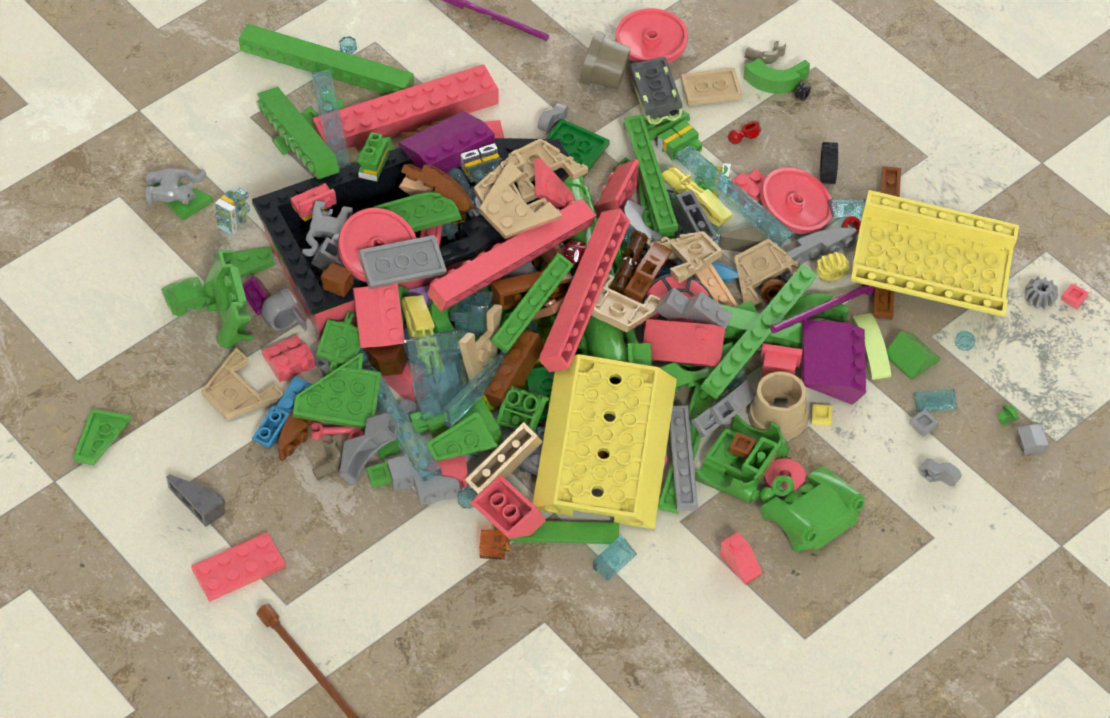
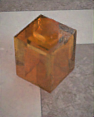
M481 529L480 558L505 560V553L510 551V539H506V536L499 530Z

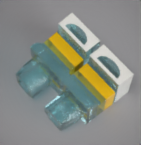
M495 143L479 148V152L475 149L461 154V168L470 183L475 182L478 184L503 161L497 153Z
M241 188L236 192L229 190L215 203L218 228L232 236L237 232V224L247 221L246 214L250 211V206L245 202L249 198L247 191Z

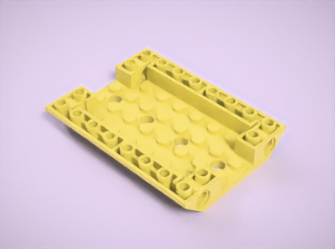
M580 354L574 355L569 369L555 371L533 504L539 511L573 516V510L612 516L614 517V523L655 530L677 379L659 367ZM618 377L621 382L614 385L610 382V378ZM612 414L615 420L611 422L606 421L604 415ZM600 451H606L609 454V457L607 459H601L598 456V453ZM600 489L603 495L595 497L592 494V490Z

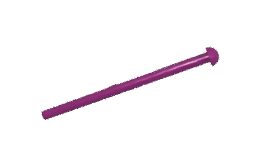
M441 0L461 9L466 7L478 13L490 15L492 20L500 21L545 41L549 39V34L468 0Z
M862 284L860 287L779 322L771 326L770 330L772 333L779 332L864 293L871 295L875 291V287Z

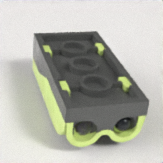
M666 57L630 64L632 83L645 120H648L653 125L659 124L665 118L670 121L678 120L683 112L682 101Z

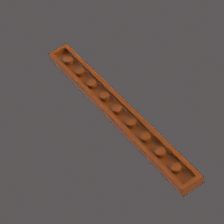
M882 166L880 193L900 197L901 168ZM875 287L874 318L892 320L894 291Z

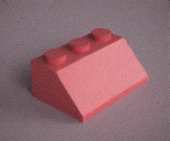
M635 159L619 165L615 172L610 174L608 185L603 187L601 198L596 200L594 206L598 219L601 212L619 208L623 211L627 201L632 198L638 186L639 160Z
M398 284L369 289L368 286L353 288L360 348L405 343Z
M501 475L470 502L508 539L532 535L546 522L539 509Z

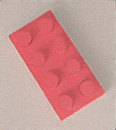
M268 532L191 566L192 572L209 602L286 568L285 561Z

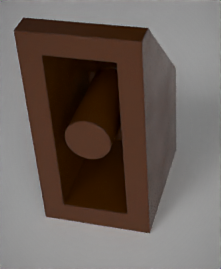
M403 344L365 348L370 365L378 372H381L383 376L403 373L408 361Z

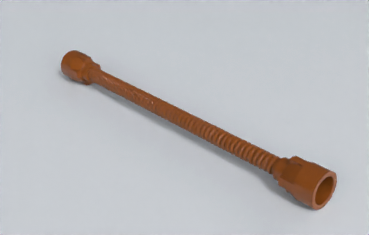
M270 604L261 606L256 615L267 628L270 626L278 633L348 718H359L296 641L283 628L278 620L280 616Z

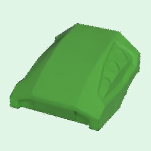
M198 277L187 278L161 289L172 315L183 316L190 308L201 310L205 308L206 304L210 303V299L205 293Z
M511 386L505 400L501 404L496 422L498 425L516 430L524 422L535 432L546 401L549 398Z

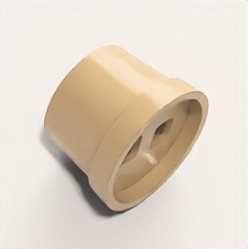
M773 372L764 376L758 384L756 395L749 408L748 417L751 426L756 429L767 430L773 422L780 427L785 440H790L800 435L807 427L809 420L804 383L797 376L788 372ZM774 400H787V406L785 408L774 406Z

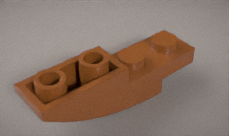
M412 164L403 166L401 172L407 174L406 177L408 179L424 182V186L435 189L434 193H439L443 197L451 199L459 210L466 212L475 208L474 202L464 188L439 168L431 164L424 165L423 169Z
M655 241L637 267L624 293L642 302L673 250Z
M293 411L290 413L279 438L278 452L281 461L291 456L301 443L307 441L309 437L308 426H312V423H315V421L292 417Z

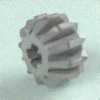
M1039 277L1035 280L1031 279L1025 287V300L1029 301L1030 306L1036 305L1037 309L1039 307L1046 309L1047 306L1052 307L1058 298L1057 285H1054L1053 280L1047 281L1046 277L1044 279Z

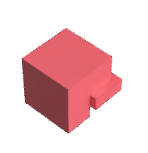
M763 344L760 362H764L762 378L773 372H788L795 375L796 367L800 368L803 349Z

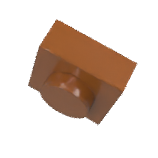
M737 432L729 447V452L747 459L756 445V439Z

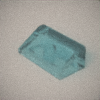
M832 198L828 200V205L833 218H847L849 216L862 218L866 199Z
M955 389L913 393L917 412H922L923 410L957 409Z
M619 536L593 560V569L609 581L637 553L623 536Z

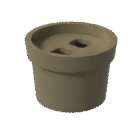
M596 30L584 61L579 83L587 85L593 83L618 89L628 63L631 47L607 38L606 34Z

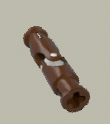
M634 231L632 233L631 242L627 245L615 274V282L611 285V290L624 296L626 295L624 291L632 279L643 254V246L648 240L645 233L641 231Z

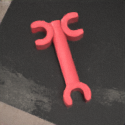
M312 423V430H318V432H312V439L314 440L321 439L323 435L349 434V440L364 435L362 429L348 426L323 427L320 423Z

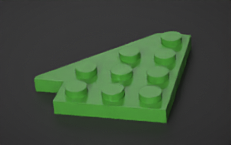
M364 353L358 354L297 394L292 417L365 429L367 418L374 417L376 413L381 372L362 369Z

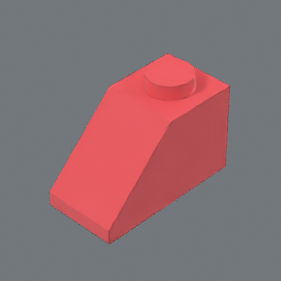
M739 532L721 542L720 556L745 585L762 575L761 568L751 546Z

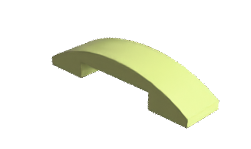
M871 313L852 316L853 324L865 329V354L871 380L891 377L885 343L874 316Z

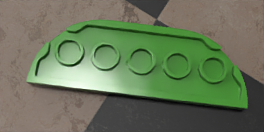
M433 192L420 193L373 207L386 209L398 214L411 226L414 232L462 219L460 211L451 199Z

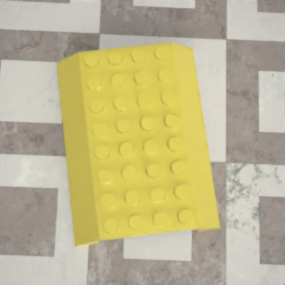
M868 190L850 281L1005 317L1010 267L1019 225Z

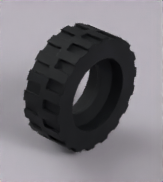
M822 142L820 182L823 184H836L838 143Z

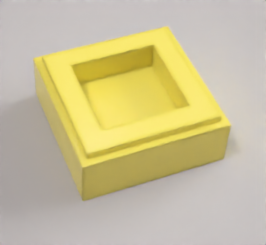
M812 404L811 424L832 426L833 405Z

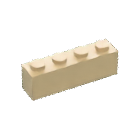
M523 422L465 481L480 494L500 475L506 479L542 443L541 439Z

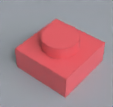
M1072 283L1062 295L1061 300L1078 309L1088 298L1089 292Z

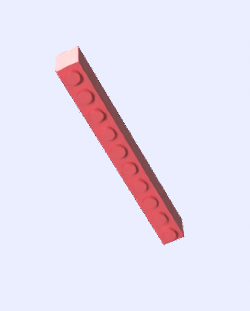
M582 198L576 202L572 201L564 209H558L562 214L561 219L509 237L506 242L496 244L490 251L480 253L476 259L464 262L460 268L450 270L441 279H434L430 283L427 295L439 310L443 312L490 285L491 282L497 281L592 226L596 214Z
M620 208L601 212L539 357V361L549 372L566 370L570 367L630 223V220Z

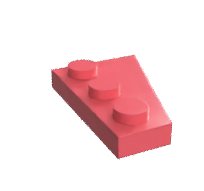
M542 158L534 159L536 196L540 199L545 197L547 202L561 210L570 202L575 201L572 191Z

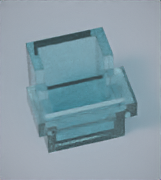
M477 291V295H470L453 306L451 321H455V333H473L482 336L487 331L486 313L493 307V292Z

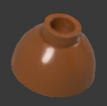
M774 278L766 281L761 288L762 299L770 303L785 283Z

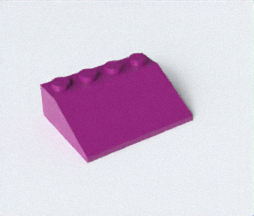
M463 111L400 141L399 146L417 167L423 169L424 165L431 164L448 173L461 166L462 153L475 149L479 152V155L464 159L465 164L491 152L488 150L494 149V147L485 148L483 150L485 153L482 154L479 148L494 144L495 134L485 122ZM468 153L465 157L475 155L476 153Z
M802 321V382L805 387L853 405L866 394L865 329L845 322Z

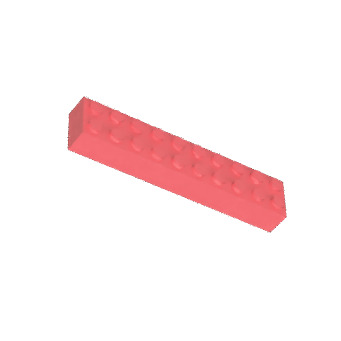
M483 64L312 118L313 128L333 153L338 156V151L353 146L356 149L363 148L371 132L381 134L382 138L389 136L394 138L400 136L402 132L416 131V127L432 125L433 121L450 115H457L463 111L472 113L499 104V89Z

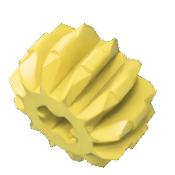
M837 252L822 256V259H819L816 265L819 277L823 282L828 281L829 283L844 278V275H847L850 269L849 262L843 253Z

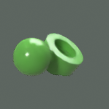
M785 475L776 477L772 488L765 487L761 490L759 495L761 501L767 503L776 495H790L794 491V481L791 477ZM784 482L787 483L786 489L783 488Z

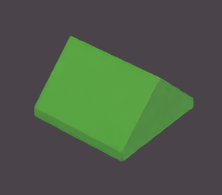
M901 331L886 350L889 361L910 380L940 361V357L913 333Z

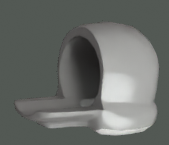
M282 288L278 293L269 296L264 301L261 309L262 316L271 328L280 331L299 322L304 331L307 330V320L298 306L296 298L288 288Z

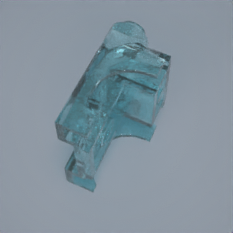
M464 328L403 340L404 343H407L409 353L407 361L415 399L420 406L422 415L419 417L420 420L436 417L482 396L481 391H477L476 388H473V385H470L458 342L466 333H469L468 331L465 332Z

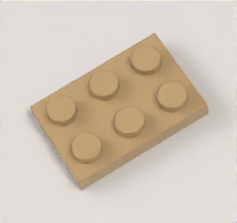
M735 68L681 74V82L688 106L742 99V91Z

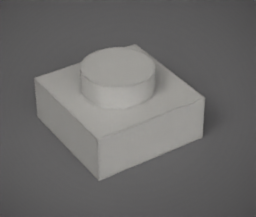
M926 410L910 419V425L923 437L936 429L939 424Z

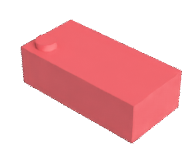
M646 319L643 343H651L653 362H676L683 365L717 367L721 362L725 328L712 324Z

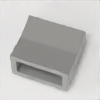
M1028 425L1017 428V436L1024 455L1045 452L1048 442L1041 425Z

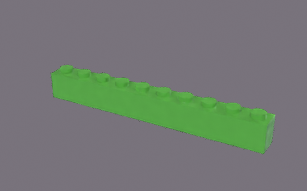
M247 24L239 37L240 51L377 93L388 95L414 86V73L251 24Z
M279 87L257 93L259 111H263L265 118L268 117L270 124H273L275 130L279 131L281 138H285L286 144L290 145L293 152H296L298 159H302L303 165L308 167L310 174H314L317 179H321L340 172L336 155Z

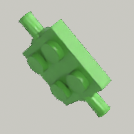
M346 312L344 322L327 319L316 357L330 362L328 374L331 373L332 368L334 371L338 365L345 364L359 354L358 328L351 324L354 317L352 312L349 319L350 312Z

